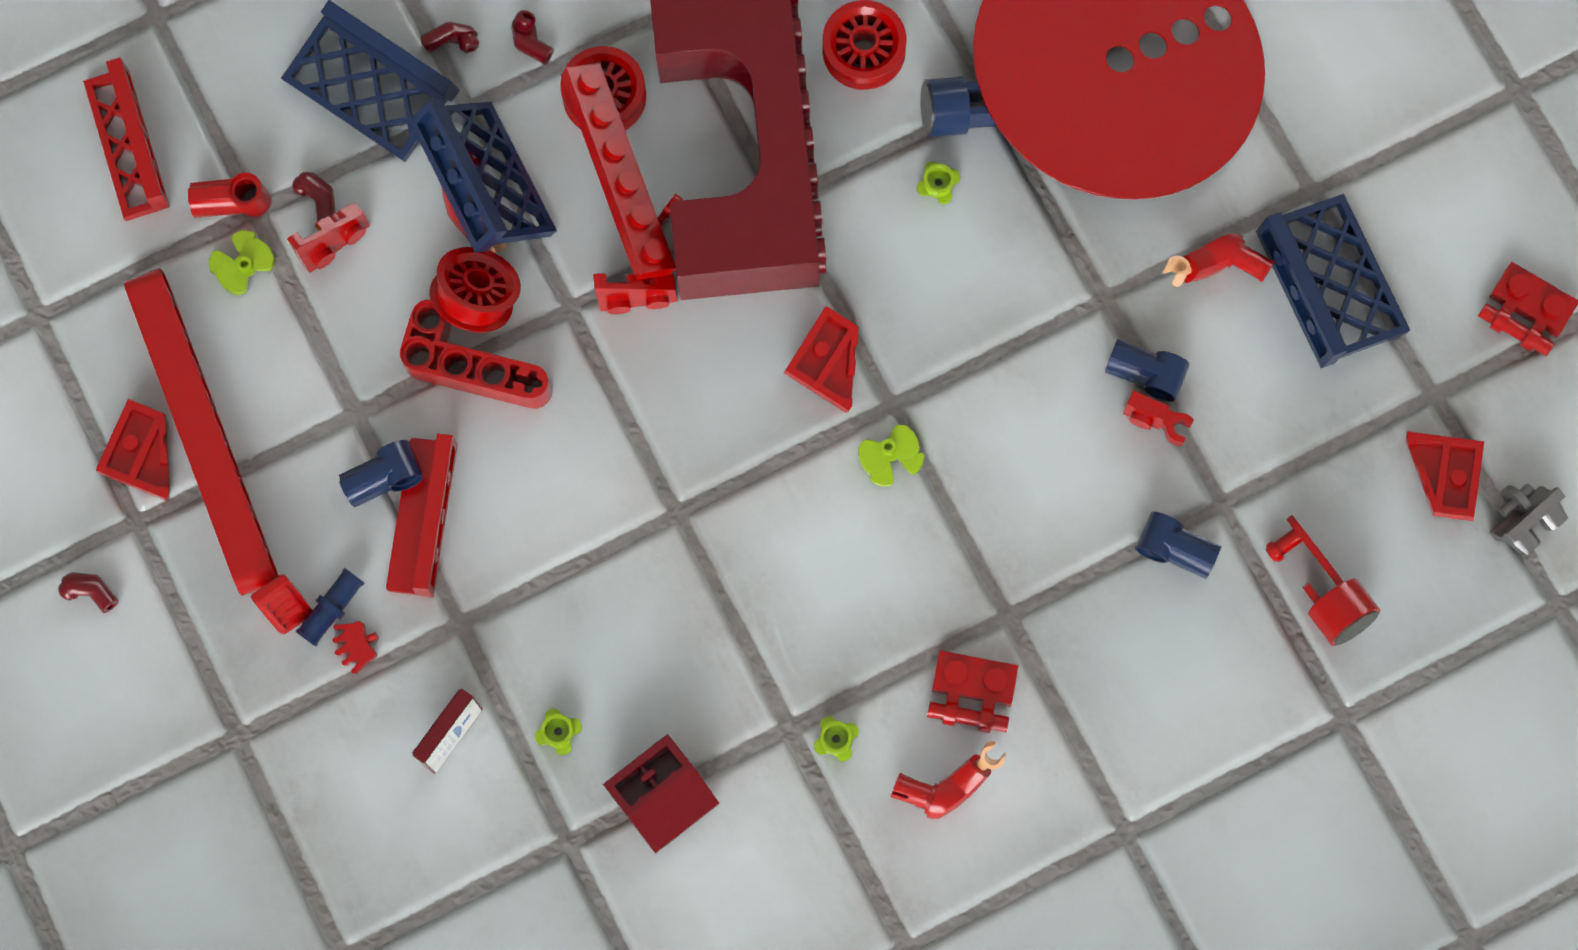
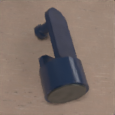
M962 76L924 80L921 88L920 107L923 127L928 137L965 135L968 133L969 128L997 126L986 106L970 107V103L983 99L977 81L966 82Z

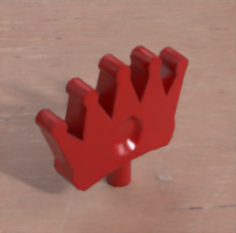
M676 193L658 216L661 227L671 218L670 202L683 201Z
M356 621L350 624H335L333 626V629L336 631H345L332 639L335 644L345 643L342 647L335 650L334 654L337 656L349 654L345 660H342V665L344 666L357 662L356 666L351 669L352 673L357 674L371 660L377 657L378 654L370 643L379 639L376 632L367 635L363 622Z

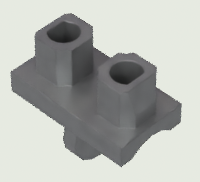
M1527 483L1519 490L1512 485H1507L1501 490L1505 503L1498 509L1499 513L1505 518L1490 530L1489 533L1495 541L1507 542L1518 554L1528 555L1541 542L1531 529L1538 521L1545 530L1553 531L1568 519L1560 504V501L1566 496L1559 487L1548 490L1543 486H1539L1534 490Z

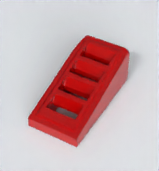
M281 574L255 591L250 597L280 634H286L303 623L313 611L300 590L285 574Z

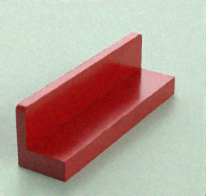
M437 433L436 440L411 438L409 442L424 478L414 487L401 491L386 589L392 593L434 597L458 447L453 435Z

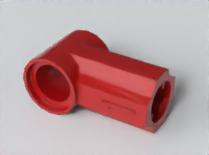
M243 172L237 174L232 179L192 182L188 189V202L194 218L232 214L258 217L266 213L271 205L270 193L258 177L252 173ZM257 189L256 195L251 200L242 201L244 194L248 190Z

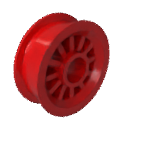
M858 0L841 6L829 17L823 30L822 54L827 70L833 78L849 88L871 90L884 86L896 77L904 64L907 42L905 27L899 16L891 8L876 1ZM863 22V25L858 26L857 23ZM866 40L874 46L868 50H861L855 44ZM856 64H860L861 67L858 68V67H855V65H856ZM870 64L871 68H866V65Z
M597 46L580 52L570 60L566 67L600 63L602 68H608L607 71L603 72L608 86L613 89L611 94L626 131L638 121L646 105V87L639 64L631 55L615 47ZM561 77L560 90L565 111L573 124L580 129Z
M461 247L449 251L440 259L436 276L430 285L429 297L436 312L451 325L470 332H491L501 328L509 321L513 312V305L520 295L521 283L515 269L498 254L489 250L487 252L475 253L472 247Z

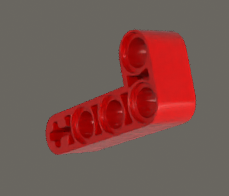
M426 299L414 306L400 348L401 361L411 377L420 381L527 408L537 409L549 402L552 396V388L547 373L541 367L447 343L451 324L436 312L431 301ZM437 315L440 317V321L435 327H422L424 319L428 316ZM424 351L429 353V358L424 364L414 365L411 363L413 355L417 352ZM456 361L467 363V367L462 373L457 375L448 373L452 363ZM500 370L505 373L503 380L497 384L485 382L487 375L492 371ZM515 375L517 376L519 382H515ZM534 381H538L540 388L534 387L532 393H528L525 386H532Z

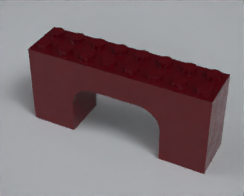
M650 0L655 55L660 83L723 78L739 84L749 94L754 105L760 159L759 170L754 180L744 190L736 194L670 202L680 299L690 300L819 287V274L826 273V249L824 237L817 238L822 236V213L820 200H818V176L816 163H814L813 130L810 127V103L808 90H806L805 57L802 53L801 20L798 16V0Z

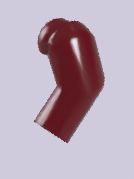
M527 10L519 11L511 25L514 46L520 52L546 65L552 58L554 48L537 39L536 18L534 14Z
M445 22L420 36L422 45L429 53L449 42L459 44L461 51L471 53L477 50L480 43L477 39L478 33L472 26L455 22Z
M302 172L294 178L292 182L294 192L304 197L308 195L315 201L317 221L336 213L332 186L314 172Z
M71 572L62 577V583L58 586V592L65 600L70 601L78 596H90L102 613L109 612L119 603L116 596L96 574Z

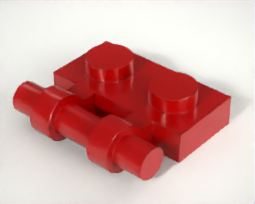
M1511 261L1489 298L1501 304L1502 307L1500 310H1497L1485 303L1478 317L1490 323L1489 328L1500 334L1503 331L1521 342L1520 346L1531 352L1534 349L1547 356L1555 343L1543 337V331L1545 330L1558 337L1576 309L1578 300ZM1515 312L1532 322V326L1528 328L1511 318L1512 313Z
M939 650L932 692L946 694L947 700L946 705L930 702L927 717L943 720V725L954 726L955 723L975 726L978 727V731L990 733L991 730L1007 732L1009 717L994 714L995 704L1011 707L1019 665ZM959 697L982 701V710L976 711L958 707Z

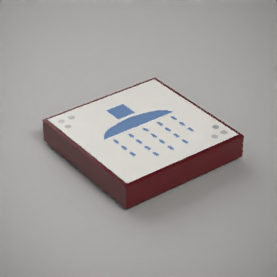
M462 688L461 690L459 689L412 752V756L432 773L436 774L483 710L475 698Z

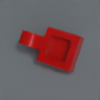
M1134 390L1123 412L1124 415L1130 417L1129 421L1142 429L1150 430L1153 427L1159 430L1161 427L1164 430L1166 439L1176 446H1182L1186 438L1178 435L1174 431V426L1182 424L1190 428L1194 421L1188 414L1173 412L1169 410L1168 405Z

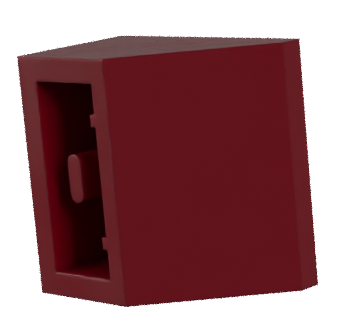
M669 734L665 735L603 784L606 791L655 854L720 804Z

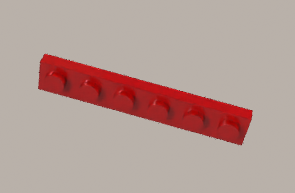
M601 64L566 67L561 77L635 279L641 280L671 275L676 266Z

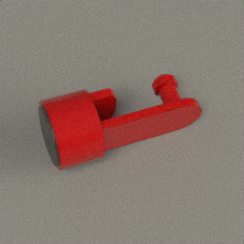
M1290 515L1286 520L1293 529L1274 543L1270 541L1266 544L1265 551L1274 562H1280L1285 559L1284 555L1303 541L1336 584L1335 588L1321 598L1309 582L1302 586L1314 602V605L1308 612V616L1331 646L1343 644L1369 627L1376 620L1381 609L1358 579L1353 578L1345 582L1342 580L1295 517Z

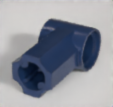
M1117 339L1105 373L1142 386L1143 390L1152 397L1174 402L1178 397L1190 364L1186 359L1174 353L1166 351L1154 353Z
M399 440L389 443L377 451V457L339 475V483L343 493L353 507H357L390 490L393 492L407 490L423 480L424 477L409 441Z
M1151 512L1135 546V550L1148 559L1165 564L1170 562L1207 579L1222 546L1183 529L1184 526L1179 521L1166 514Z

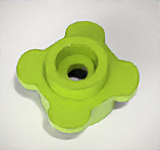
M935 161L928 162L924 167L923 180L917 183V193L922 197L931 196L936 198L940 204L950 203L953 198L951 192L954 186L960 182V173L956 169H950L947 165L939 164ZM941 180L942 185L937 186L935 181Z
M556 708L549 709L545 713V720L541 725V729L535 732V741L540 746L548 745L554 748L559 755H567L572 750L571 742L574 736L582 730L581 722L577 718L569 719ZM555 729H562V734L555 735Z
M832 716L823 718L820 722L822 729L820 737L814 742L815 752L819 755L827 753L836 756L841 762L848 761L852 757L851 745L853 739L859 735L858 727L854 723L845 724L841 721H836ZM833 736H839L840 741L838 743L833 742Z

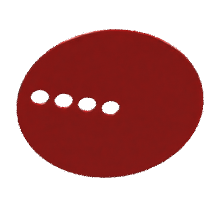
M983 0L979 8L974 29L973 62L976 80L987 110L1000 132L1027 161L1043 173L1065 185L1093 195L1114 199L1137 200L1171 195L1191 188L1219 171L1234 157L1254 127L1264 94L1265 64L1261 39L1254 19L1244 0ZM1212 6L1224 8L1231 17L1230 26L1223 31L1211 29L1204 20L1205 11ZM1184 19L1194 23L1199 32L1197 41L1192 44L1178 42L1172 34V26L1176 21ZM1147 33H1155L1161 36L1166 43V52L1159 58L1147 57L1140 50V38ZM1113 47L1127 49L1133 56L1132 68L1125 72L1113 70L1107 63V52Z

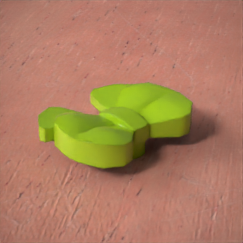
M243 230L232 235L233 243L240 256L233 260L228 255L215 250L209 258V271L212 274L216 273V277L223 288L236 296L247 292L249 277L254 275L256 271H270L274 269L276 263L275 257L268 245L256 238L254 232Z
M896 425L889 439H885L881 443L866 439L858 447L859 462L862 468L870 475V481L880 487L892 486L894 483L893 470L890 463L897 459L911 475H916L923 466L925 455L919 453L918 439L915 433L906 425Z

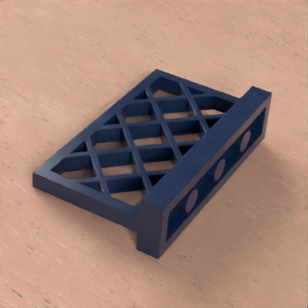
M328 0L320 11L324 16L281 79L406 162L419 143L409 122L414 117L409 96L426 93L433 99H442L445 105L447 101L452 103L460 90L452 81ZM330 29L339 35L341 50L322 54L320 41L327 30ZM346 41H348L355 47L347 48ZM359 53L369 55L371 70L352 74L349 56ZM342 57L345 76L326 80L323 61ZM376 61H378L385 67L378 69ZM317 64L318 82L302 84L295 79L303 65ZM391 73L399 75L402 91L382 95L379 76ZM373 77L376 96L356 100L353 81ZM407 81L417 88L408 89ZM347 83L350 102L333 105L329 101L327 87ZM321 88L322 96H320L313 90ZM403 98L406 117L387 121L383 102ZM377 103L380 122L370 125L360 123L357 107ZM351 109L352 117L343 110ZM408 124L410 137L400 150L390 143L388 128ZM382 129L383 138L374 131Z
M430 99L409 121L475 253L487 252L494 244L551 237L557 231L491 101L444 105L442 99ZM483 115L490 129L488 130L474 121V116ZM452 120L463 126L461 133L457 131ZM469 131L485 141L483 147L467 138ZM492 146L502 152L506 162L490 153ZM469 153L479 159L477 165L473 163ZM486 164L501 173L500 180L484 171ZM508 178L519 185L522 195L506 185ZM486 186L496 191L494 198L490 196ZM502 196L518 206L516 213L501 204ZM525 211L536 218L539 226H535L523 218ZM502 218L512 224L511 230H507Z
M1344 194L1284 215L1281 212L1270 215L1255 231L1267 257L1275 261L1272 267L1320 368L1335 364L1343 357L1406 335L1410 331ZM1337 207L1344 221L1341 230L1321 221L1325 211ZM1299 221L1312 227L1307 242L1293 236L1288 224ZM1318 230L1337 238L1332 253L1313 245ZM1343 241L1357 248L1360 254L1357 264L1338 256ZM1309 253L1329 261L1324 276L1309 269L1306 263ZM1334 264L1353 272L1349 287L1329 279ZM1359 275L1373 281L1377 289L1374 298L1354 290ZM1325 288L1345 295L1340 310L1326 304L1323 298ZM1351 299L1370 307L1365 321L1346 314ZM1376 310L1388 314L1395 328L1385 331L1371 325ZM1342 322L1362 330L1358 342L1346 346L1339 331ZM1368 333L1374 335L1369 338H1366Z

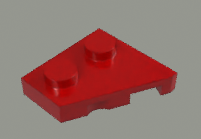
M354 202L340 209L337 213L315 223V227L318 230L316 233L303 239L296 232L289 236L287 240L299 261L311 273L316 268L322 269L334 260L335 253L346 244L352 245L358 242L365 235L366 229L370 224L364 212Z
M606 273L593 274L594 288L600 311H608L609 314H623L629 312L631 307L646 306L648 309H663L668 307L671 302H677L674 275L636 280L634 274H627L625 276L626 281L607 283Z
M825 306L785 369L784 374L843 412L848 413L853 403L851 398L853 377L855 376V350L858 343L859 326Z
M128 399L97 465L96 472L168 502L170 498L165 414Z
M1407 431L1406 443L1433 516L1474 521L1485 441Z

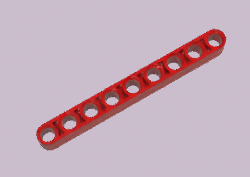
M158 268L125 281L124 287L238 592L241 596L259 590L279 575L173 292L162 268Z

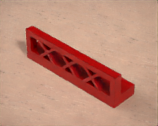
M121 57L106 61L109 73L84 80L83 83L121 212L125 221H129L170 208L130 71ZM112 84L116 98L112 105L109 106L98 101L95 89ZM101 109L107 112L104 118ZM114 116L123 119L126 132L121 140L108 135L107 128ZM111 143L117 146L114 152ZM124 150L133 153L136 167L131 175L118 169L117 162ZM121 177L127 180L124 186ZM137 184L143 187L148 202L130 208L127 197L133 186Z

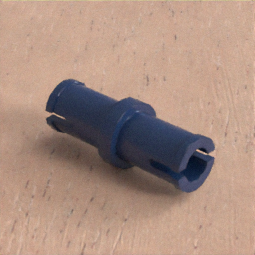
M346 568L342 570L343 572L324 596H318L315 600L318 604L299 629L297 628L295 631L315 647L337 618L342 619L345 615L343 609L360 587L365 584Z

